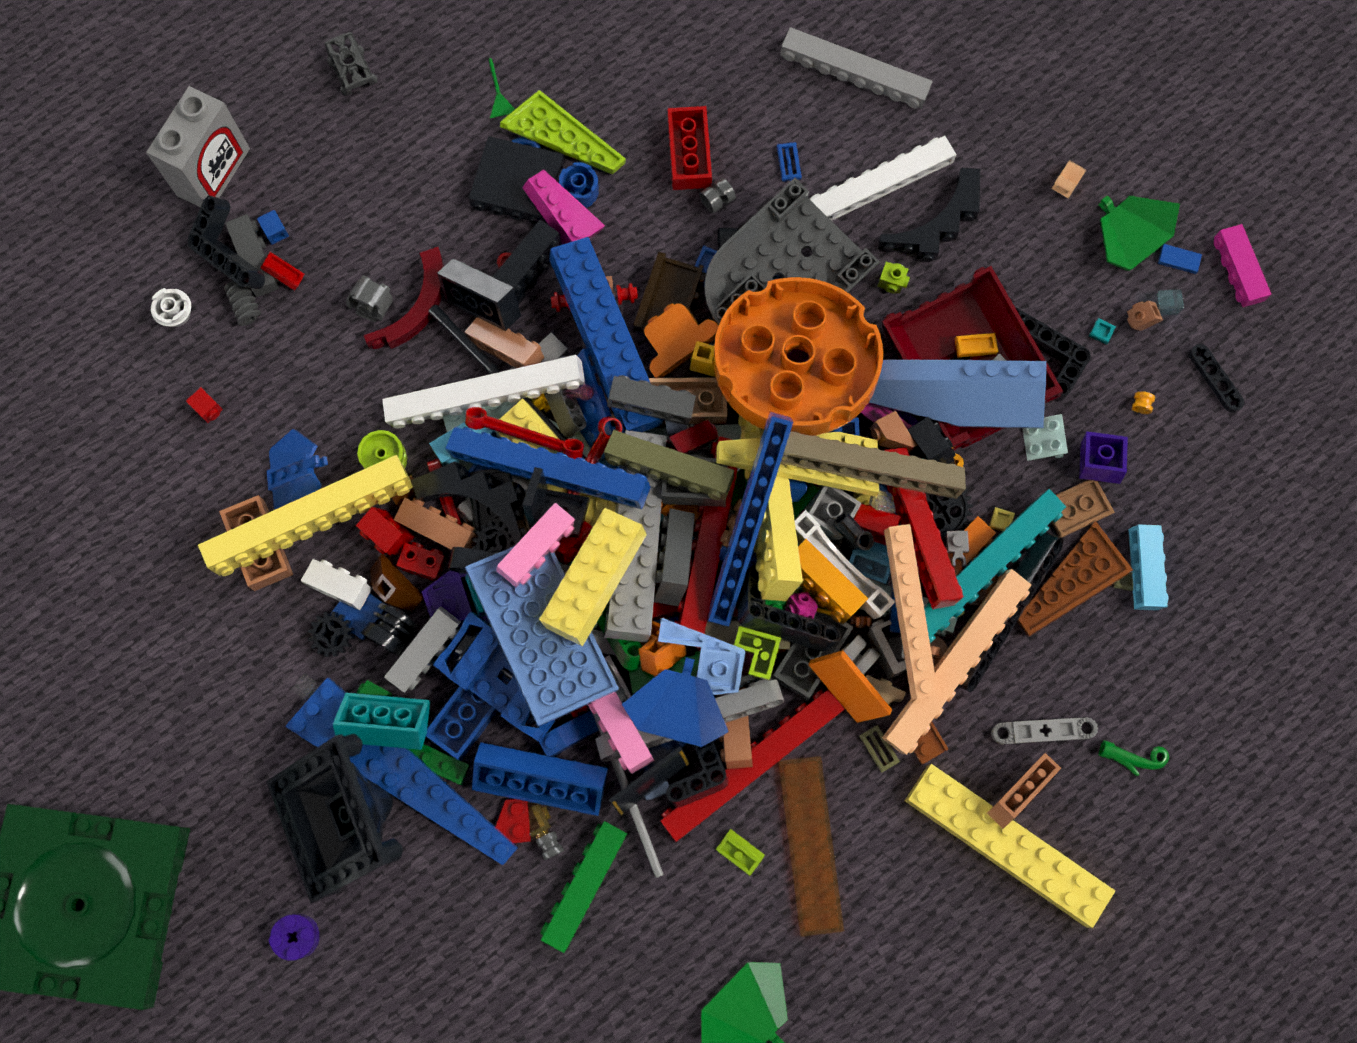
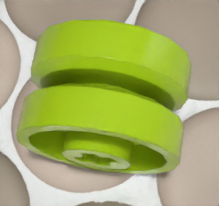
M377 430L370 432L362 439L358 446L359 462L364 469L395 455L398 456L404 468L407 465L408 457L404 446L397 436L389 431Z

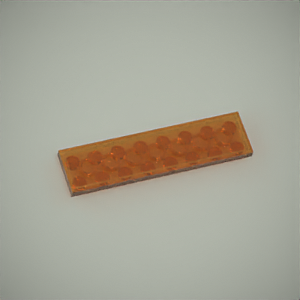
M821 756L779 761L800 936L844 932Z

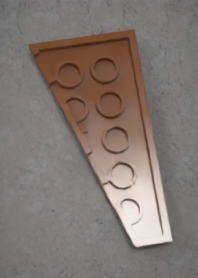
M1096 521L1019 617L1017 622L1028 637L1133 571Z

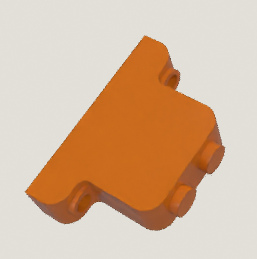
M673 303L668 305L660 316L656 315L649 319L644 333L658 353V356L653 358L650 364V371L654 377H665L692 357L697 341L709 344L715 340L719 325L710 319L698 324L688 308L682 304L674 305Z

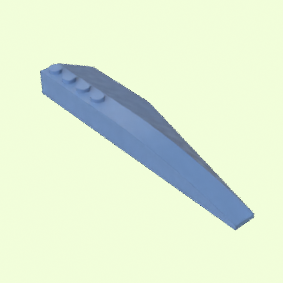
M883 360L879 380L869 403L901 412L912 413L920 417H929L935 421L950 423L958 427L1043 428L1046 361Z

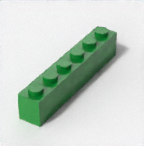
M605 821L602 825L598 823L593 832V835L596 836L593 843H588L582 853L585 856L582 864L579 862L576 864L572 872L575 876L571 884L567 882L561 893L564 895L561 903L556 902L551 911V914L554 915L551 922H546L540 932L543 935L541 941L563 953L566 952L627 836L626 832Z

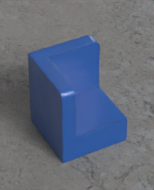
M275 210L257 218L271 245L289 237Z

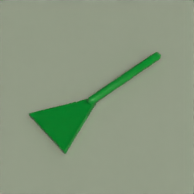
M489 58L497 93L490 118L508 115L515 108L500 93L493 60Z

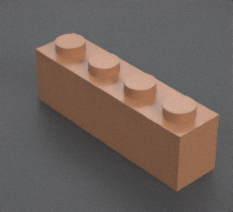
M478 317L464 332L477 347L515 368L538 364L545 358L541 352V346L535 341L530 342L520 333L515 334L510 329L504 331Z
M415 497L412 500L404 498L394 518L395 521L451 550L453 547L472 549L475 546L476 542L472 541V539L478 538V535L474 532L475 528L466 523L460 525L457 523V518L448 514L444 517L440 515L441 510L430 506L428 509L424 507L425 502L417 500Z
M718 694L716 695V698L727 694ZM748 716L725 723L729 732L720 737V742H724L725 748L721 749V761L726 762L727 769L753 767Z
M1046 753L1043 754L987 814L1004 829L1057 774L1061 767Z

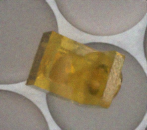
M541 804L531 807L540 825V828L529 833L531 838L536 836L539 839L549 834L548 830L552 828L548 821L551 818L546 806L542 808Z

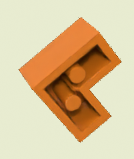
M652 620L651 636L647 643L640 642L642 647L638 650L642 670L657 676L663 670H668L687 654L685 645L658 642L660 624Z

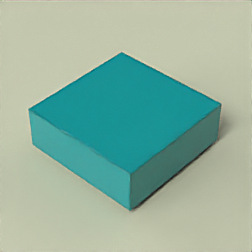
M1097 318L1089 337L1107 345L1116 326Z

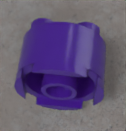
M287 915L279 919L273 926L269 944L274 953L284 960L302 959L312 954L317 948L319 929L317 923L307 915ZM292 933H298L296 935L298 941H292Z

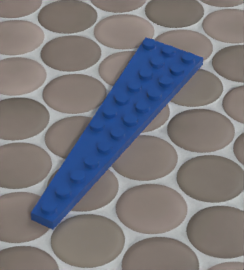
M326 678L285 727L316 747H319L335 736L333 722L346 692L332 679ZM362 744L361 753L350 757L351 763L355 764L366 779L377 784L388 793L501 865H504L518 849L512 841L409 749Z

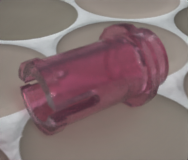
M589 385L566 390V392H573V394H567L568 398H580L583 401H588L594 394L593 388Z

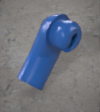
M523 136L512 140V142L530 145L536 148L541 147L539 143Z

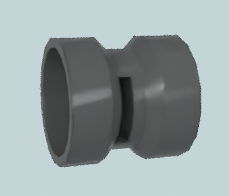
M555 831L536 840L538 847L543 851L542 856L544 860L550 859L564 851L562 845L557 842L558 836Z

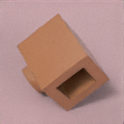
M1152 301L1136 303L1132 306L1133 309L1127 311L1129 316L1127 318L1128 323L1135 330L1142 331L1163 321L1156 303Z

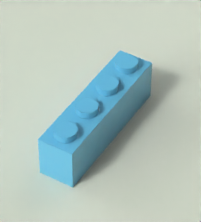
M1138 524L1128 529L1131 568L1133 569L1134 610H1160L1168 607V594L1166 593L1167 575L1165 573V554L1163 552L1164 535L1159 525Z

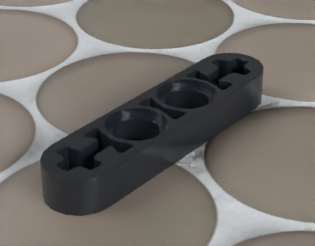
M1203 344L1195 345L1189 352L1191 361L1224 408L1231 413L1238 412L1244 406L1243 397L1208 347ZM1197 351H1198V352H1200V351L1203 352L1202 357H1201V356H1198V357L1196 356ZM1206 359L1209 360L1204 365L1201 364ZM1206 366H1212L1215 369V374H1208ZM1218 382L1224 383L1227 390L1220 391L1217 387ZM1231 391L1232 394L1225 398L1224 396ZM1235 400H1236V401L1238 402V403L1236 404V406H1235V405H1233V406L1230 405V402H1231V401H1235Z

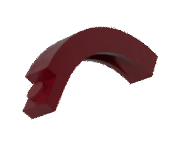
M439 247L420 252L424 279L417 301L410 311L394 324L364 335L369 349H379L387 342L391 349L400 346L416 336L432 319L429 310L436 304L439 306L443 295L437 275L444 267Z

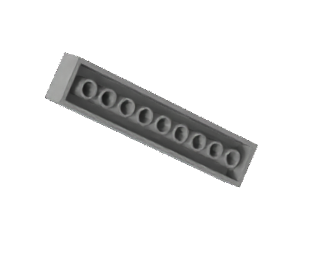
M625 431V434L666 447L667 436ZM620 465V469L625 470L629 474H635L628 470L627 467ZM639 472V474L644 475L648 479L651 486L643 509L616 503L615 512L642 524L647 535L607 603L604 638L647 643L651 636L662 503V479L655 480L647 474Z

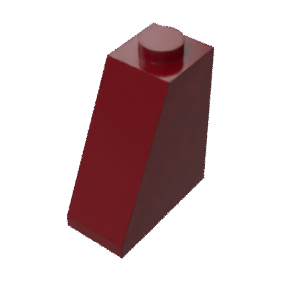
M705 420L670 436L666 441V447L687 455L694 454L715 442L718 438V431L714 424H710L709 420Z

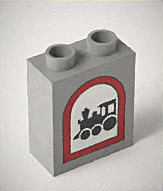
M189 86L146 153L176 196L201 207L205 197L214 196L219 198L250 148L225 103Z

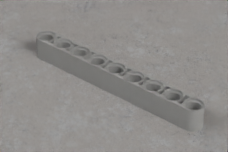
M770 680L739 690L738 693H730L715 698L725 723L776 707L784 702L777 680ZM638 730L647 748L673 740ZM609 733L595 740L601 761L603 762L621 757L618 750L613 751L608 742L611 738Z

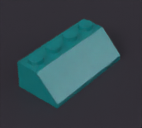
M345 693L333 722L335 736L343 734V736L356 734L364 745L421 750L427 734L430 701Z

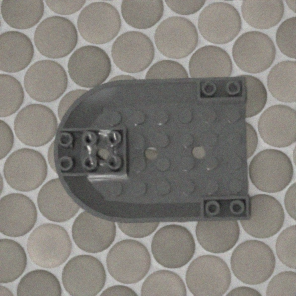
M794 178L726 241L713 256L705 278L706 302L712 317L719 325L723 315L737 298L748 290L752 292L764 290L768 281L773 280L775 275H781L783 278L802 277L821 280L837 286L848 293L880 261L867 248L861 251L807 197L809 191ZM808 248L812 251V255L804 257L801 250Z

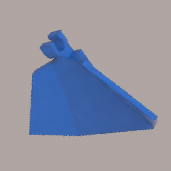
M294 429L280 439L269 451L270 469L267 470L268 490L273 491L274 510L320 490L322 485L314 473V468L328 465L327 457L319 458V455L313 456L318 445Z
M686 658L682 673L663 670L622 703L637 730L700 747L729 732L708 680L691 676L694 659Z

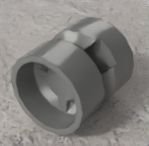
M723 177L713 183L712 188L707 187L699 193L701 202L711 214L720 210L723 206L722 204L727 205L736 199L732 186Z

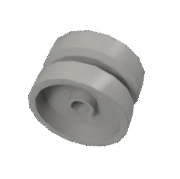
M858 635L850 645L847 644L842 650H844L864 675L881 654L876 649L869 648L862 656L860 652L867 642Z

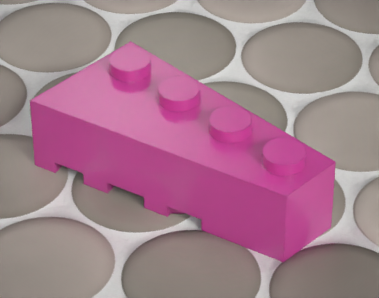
M545 170L528 179L522 187L548 225L559 232L562 244L585 237L590 239L605 227L600 220Z

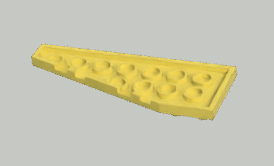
M828 432L816 435L824 439L838 440L843 443L858 444L859 446L878 449L877 440L843 432ZM760 438L719 441L716 463L751 471L760 445ZM780 464L777 473L779 477L871 496H877L879 493V483L792 465Z

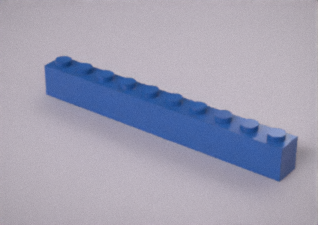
M769 412L711 599L708 613V621L728 627L730 625L793 425L791 417Z
M454 427L445 447L452 458L531 479L534 467L542 468L547 484L641 510L651 488L648 479L639 473L633 475L620 468L610 469L601 463H588L585 459L579 457L576 459L569 458L566 454L560 452L554 454L545 448H532L523 442L513 443L504 437L498 439L486 432L476 433L467 427L462 429Z

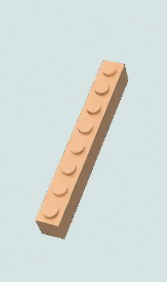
M907 524L888 527L884 530L911 700L938 696L911 526Z

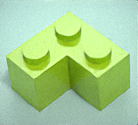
M739 626L734 646L754 654L749 675L770 680L781 638Z

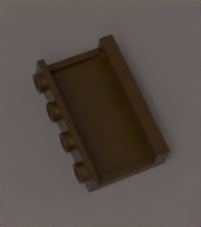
M658 251L633 325L634 330L644 333L648 320L656 315L660 316L664 313V309L672 303L674 305H684L693 315V303H697L700 296V291H698L699 285H703L706 278L704 266L695 267L666 258L665 253Z

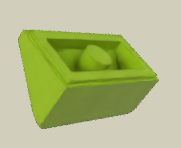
M732 829L728 831L715 849L749 876L765 856Z

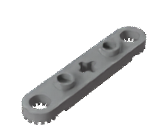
M1088 717L1002 722L993 727L991 735L998 744L1084 740L1096 736L1098 727L1096 721ZM1084 722L1091 725L1092 731L1090 734L1082 732L1081 726ZM1043 725H1045L1046 729L1050 730L1046 737H1044V733H1040ZM999 728H1005L1008 731V737L1005 740L998 737L997 731Z

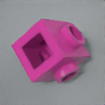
M807 591L791 595L785 610L813 619L818 606Z

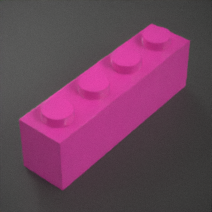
M1240 224L1220 230L1214 237V246L1220 251L1222 256L1221 263L1227 268L1230 284L1234 285L1236 300L1241 302L1242 307L1264 302L1272 294L1243 225Z

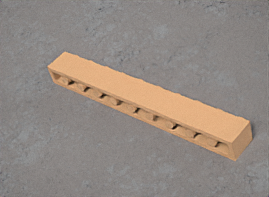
M1012 569L1006 570L935 665L934 672L938 696L915 700L910 699L882 737L883 740L901 754L907 755L918 746L917 740L921 735L927 734L931 728L929 725L931 721L937 719L943 712L942 706L946 701L949 702L955 696L956 692L954 690L958 684L962 685L968 678L967 672L971 667L974 668L981 659L979 656L983 650L987 651L991 647L994 635H998L1004 629V622L1008 617L1011 618L1018 609L1016 606L1019 601L1025 600L1029 595L1030 591L1028 589L1031 584Z

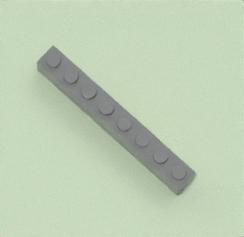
M791 27L781 47L780 56H783L787 61L799 62L802 66L817 69L824 75L830 74L836 76L840 81H849L859 88L865 87L870 89L877 95L883 94L890 97L893 101H902L911 108L922 109L933 82L932 80Z

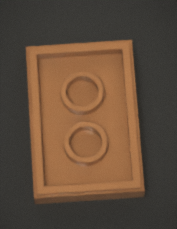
M1087 480L1056 495L1066 508L1062 511L1063 516L1055 523L1051 521V524L1057 535L1063 538L1115 512L1098 481Z

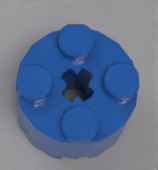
M583 162L572 163V166L562 170L559 176V184L585 208H588L596 201L599 195L598 176L590 165Z

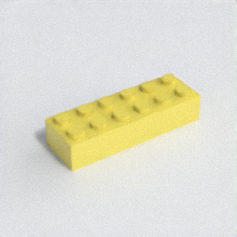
M604 508L539 619L546 629L583 647L647 535L642 524Z

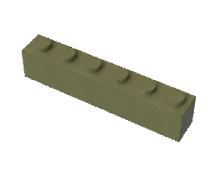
M613 430L604 451L605 460L613 466L621 465L627 467L631 472H642L655 480H659V478L667 480L670 485L676 487L681 485L687 487L693 493L701 492L708 494V497L714 500H726L734 479V470L616 430Z

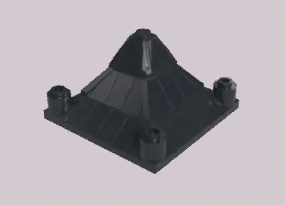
M356 734L334 736L266 781L311 904L339 893L341 888L384 865L400 860L402 856V845L396 839L381 842L383 840V822L386 821L393 808L392 797L377 784L367 781L355 764L351 763L350 757L359 755L362 750V740Z

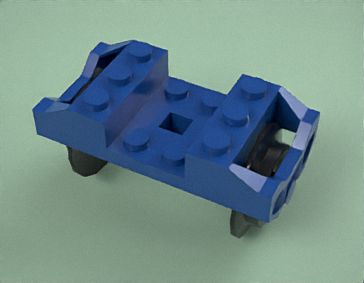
M470 612L459 632L433 665L464 690L472 691L501 712V717L537 741L541 740L551 728L555 719L541 725L539 728L532 727L536 722L491 624L475 612ZM451 659L455 663L453 671H450L447 666Z

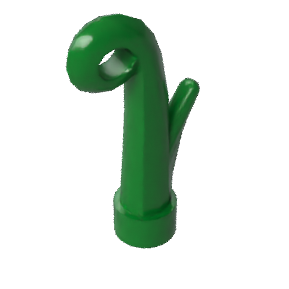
M1106 740L1102 741L1098 753L1100 757L1112 759L1122 764L1135 776H1139V772L1134 766L1155 770L1163 768L1169 761L1168 751L1160 746L1152 750L1151 760L1126 751ZM1158 753L1162 754V759L1160 761L1157 760Z

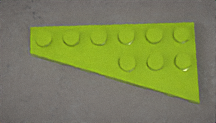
M540 90L500 122V127L612 175L626 161V158Z

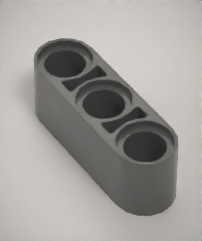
M566 388L559 390L555 394L544 393L557 425L565 437L572 438L586 427V420L572 390Z

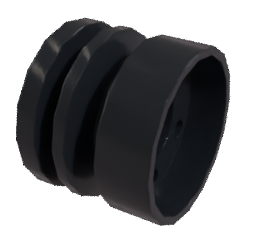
M380 602L378 608L385 612L384 615L374 611L373 615L379 620V623L375 624L368 621L361 634L389 652L399 656L406 645L399 637L401 634L411 637L412 634L405 630L406 626L416 630L418 625L401 610Z

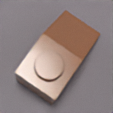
M896 411L878 419L870 427L872 437L878 441L880 446L890 449L906 447L908 453L917 446Z

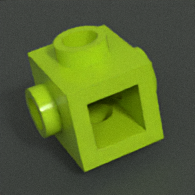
M886 262L877 287L883 288L892 294H900L902 287L906 288L910 277L907 276L909 269L898 263Z

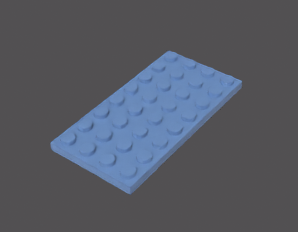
M513 546L465 567V570L537 727L614 693L619 688L592 631L582 647L546 629L539 620L565 576L555 553L549 552L544 557L546 559L544 564L539 569L534 568L529 573L532 575L531 578L524 585L520 583L516 588L496 571L497 565L515 547Z

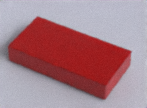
M269 252L260 269L293 290L297 289L305 275L272 252Z

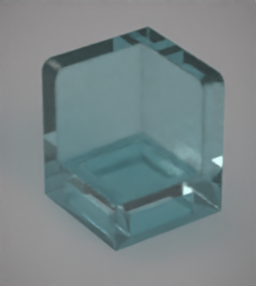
M1161 290L1157 292L1158 309L1161 316L1178 315L1184 309L1181 290Z

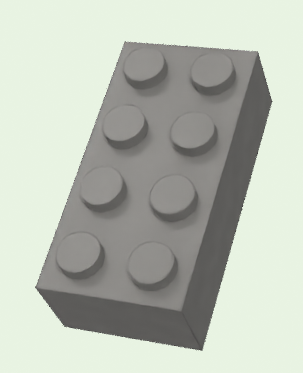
M443 607L438 608L384 678L404 693L407 689L412 691L421 680L418 675L421 672L425 674L435 662L432 660L434 655L439 657L448 646L445 641L448 638L452 640L459 632L460 627L458 625L461 621Z

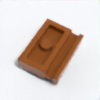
M932 721L929 724L931 726L930 730L926 735L920 736L917 740L918 746L913 751L921 765L948 750L947 745Z

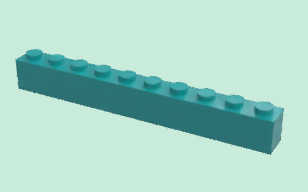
M1050 489L1042 493L956 575L964 596L957 604L938 609H932L930 602L924 606L930 643L936 638L934 634L938 630L942 632L950 625L948 621L953 616L957 618L965 610L963 606L967 602L969 604L974 602L979 597L977 593L981 589L986 590L993 583L991 579L995 575L998 577L1008 569L1006 565L1010 561L1014 563L1022 555L1020 551L1023 548L1026 550L1036 542L1034 538L1038 534L1042 536L1049 529L1047 525L1051 521L1055 523L1063 516L1062 511L1066 506Z

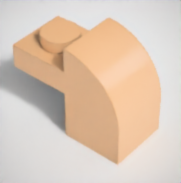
M1068 161L1052 189L1069 198L1086 172V169L1072 161Z

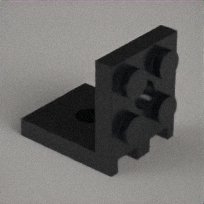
M534 467L523 501L529 529L556 503L563 510L568 511L569 515L575 519L573 525L575 529L569 537L579 538L590 500L589 497L548 490L543 469Z

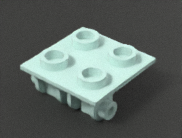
M1062 414L1044 417L1043 428H1022L1027 461L1051 456L1061 458L1064 457L1063 454L1068 453Z

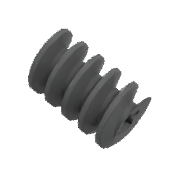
M234 281L224 286L226 296L232 306V311L238 320V325L246 326L253 323L261 315V311L256 310L259 306L257 303H254L255 297L251 296L253 291L238 285Z

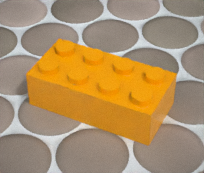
M805 539L798 546L803 579L800 587L805 592H810L820 607H825L831 611V617L836 622L844 624L868 598L814 545Z

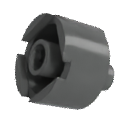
M361 276L346 299V304L350 309L354 307L357 310L355 314L372 322H376L379 319V322H381L393 302V297L389 293L391 289L387 285L382 283L379 285L369 277Z

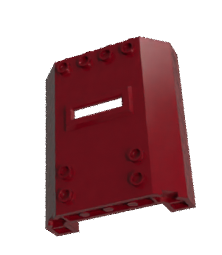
M992 266L986 269L981 267L976 270L970 283H961L954 288V291L950 293L944 292L937 296L936 300L932 302L926 301L914 311L908 310L903 314L901 312L897 314L891 313L882 321V329L899 360H949L957 355L954 340L956 336L995 333L998 347L997 354L973 356L967 360H993L1000 353L1007 361H1046ZM1047 362L1045 404L1051 400L1054 401L1063 392ZM936 421L942 430V436H947L950 439L953 451L957 450L960 446L966 448L1004 429L1001 427H958L950 423Z

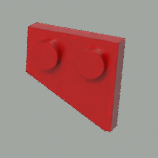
M518 799L506 800L495 827L513 843L531 842L528 801Z

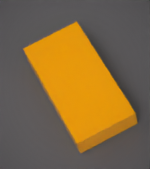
M995 333L964 335L954 338L957 358L994 355L998 353Z

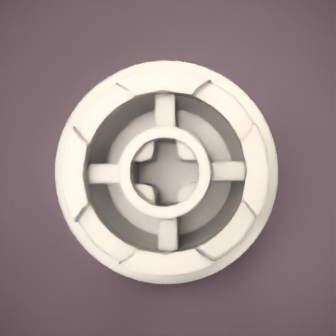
M164 288L156 292L152 297L151 314L159 324L179 327L190 318L191 301L183 291L178 289L166 290Z

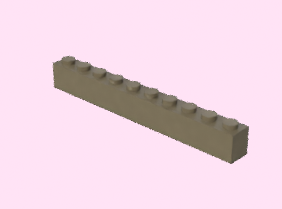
M796 431L790 432L780 463L957 499L966 490L965 467L945 464L936 460L921 459L916 456L902 455L897 452L882 451L877 448L863 447L858 444L843 443L838 440L824 439L819 436H809Z

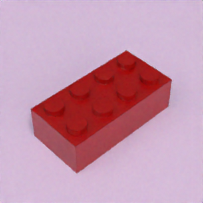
M706 106L668 108L667 121L673 190L711 187L712 169Z

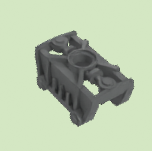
M351 32L324 42L329 57L327 62L329 66L333 67L342 86L340 89L342 95L352 94L351 89L367 84V82L370 86L378 83L376 75L371 73L363 56V47L357 44ZM347 38H349L351 43L350 50L344 46ZM336 44L337 47H340V54L334 52L331 45ZM347 57L354 58L350 64H345L344 59ZM358 68L363 70L366 78L357 74ZM347 72L353 75V83L349 84L346 79Z

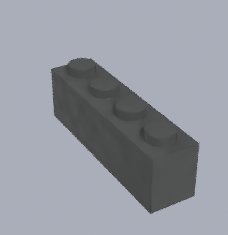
M248 214L225 222L237 254L264 274V286L261 289H252L255 296L260 297L279 289L277 284L279 280L260 269L269 253L265 254L263 250L266 248V244L262 236L258 237L257 232L260 230L256 221L251 220Z
M620 375L613 377L607 406L688 425L692 417L696 395L686 390L676 391L665 385L655 386L651 385L648 381L630 380L627 376Z

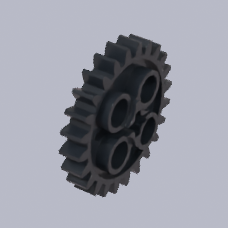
M968 489L957 499L944 497L940 500L938 495L932 494L936 504L942 506L940 508L942 513L937 512V505L930 499L929 493H925L929 508L933 512L934 520L940 518L941 523L937 528L940 531L942 542L945 540L947 531L965 530L963 524L970 523L966 517L973 515V513L968 512V508L973 507V505L967 503L972 498L971 496H965ZM956 506L957 513L951 516L950 509ZM944 515L948 517V519L950 520L949 524L947 523Z

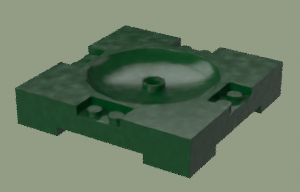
M7 804L0 833V990L75 999L81 1002L139 1010L153 1008L163 965L161 960L179 872H182L190 828ZM81 899L84 902V907L82 910H80L78 907L79 901Z

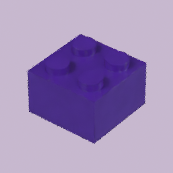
M1086 431L1080 448L1079 478L1120 484L1127 473L1128 437Z

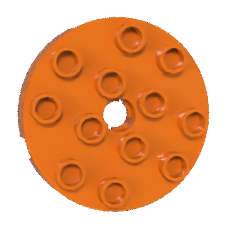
M788 277L768 281L764 290L759 292L748 290L737 298L727 309L719 323L715 336L713 358L718 386L729 405L740 416L763 430L765 429L769 412H774L791 417L793 425L790 432L796 431L809 436L831 432L853 420L866 407L875 392L883 364V345L878 327L865 320V307L857 299L830 283L802 277ZM793 349H799L809 355V360L796 363L789 360L786 355Z

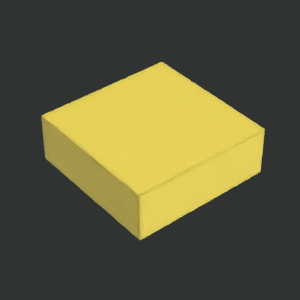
M995 507L990 527L1003 531L1013 522L1015 513Z

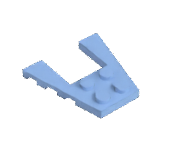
M661 618L658 642L701 647L697 677L708 680L713 695L739 692L745 649Z

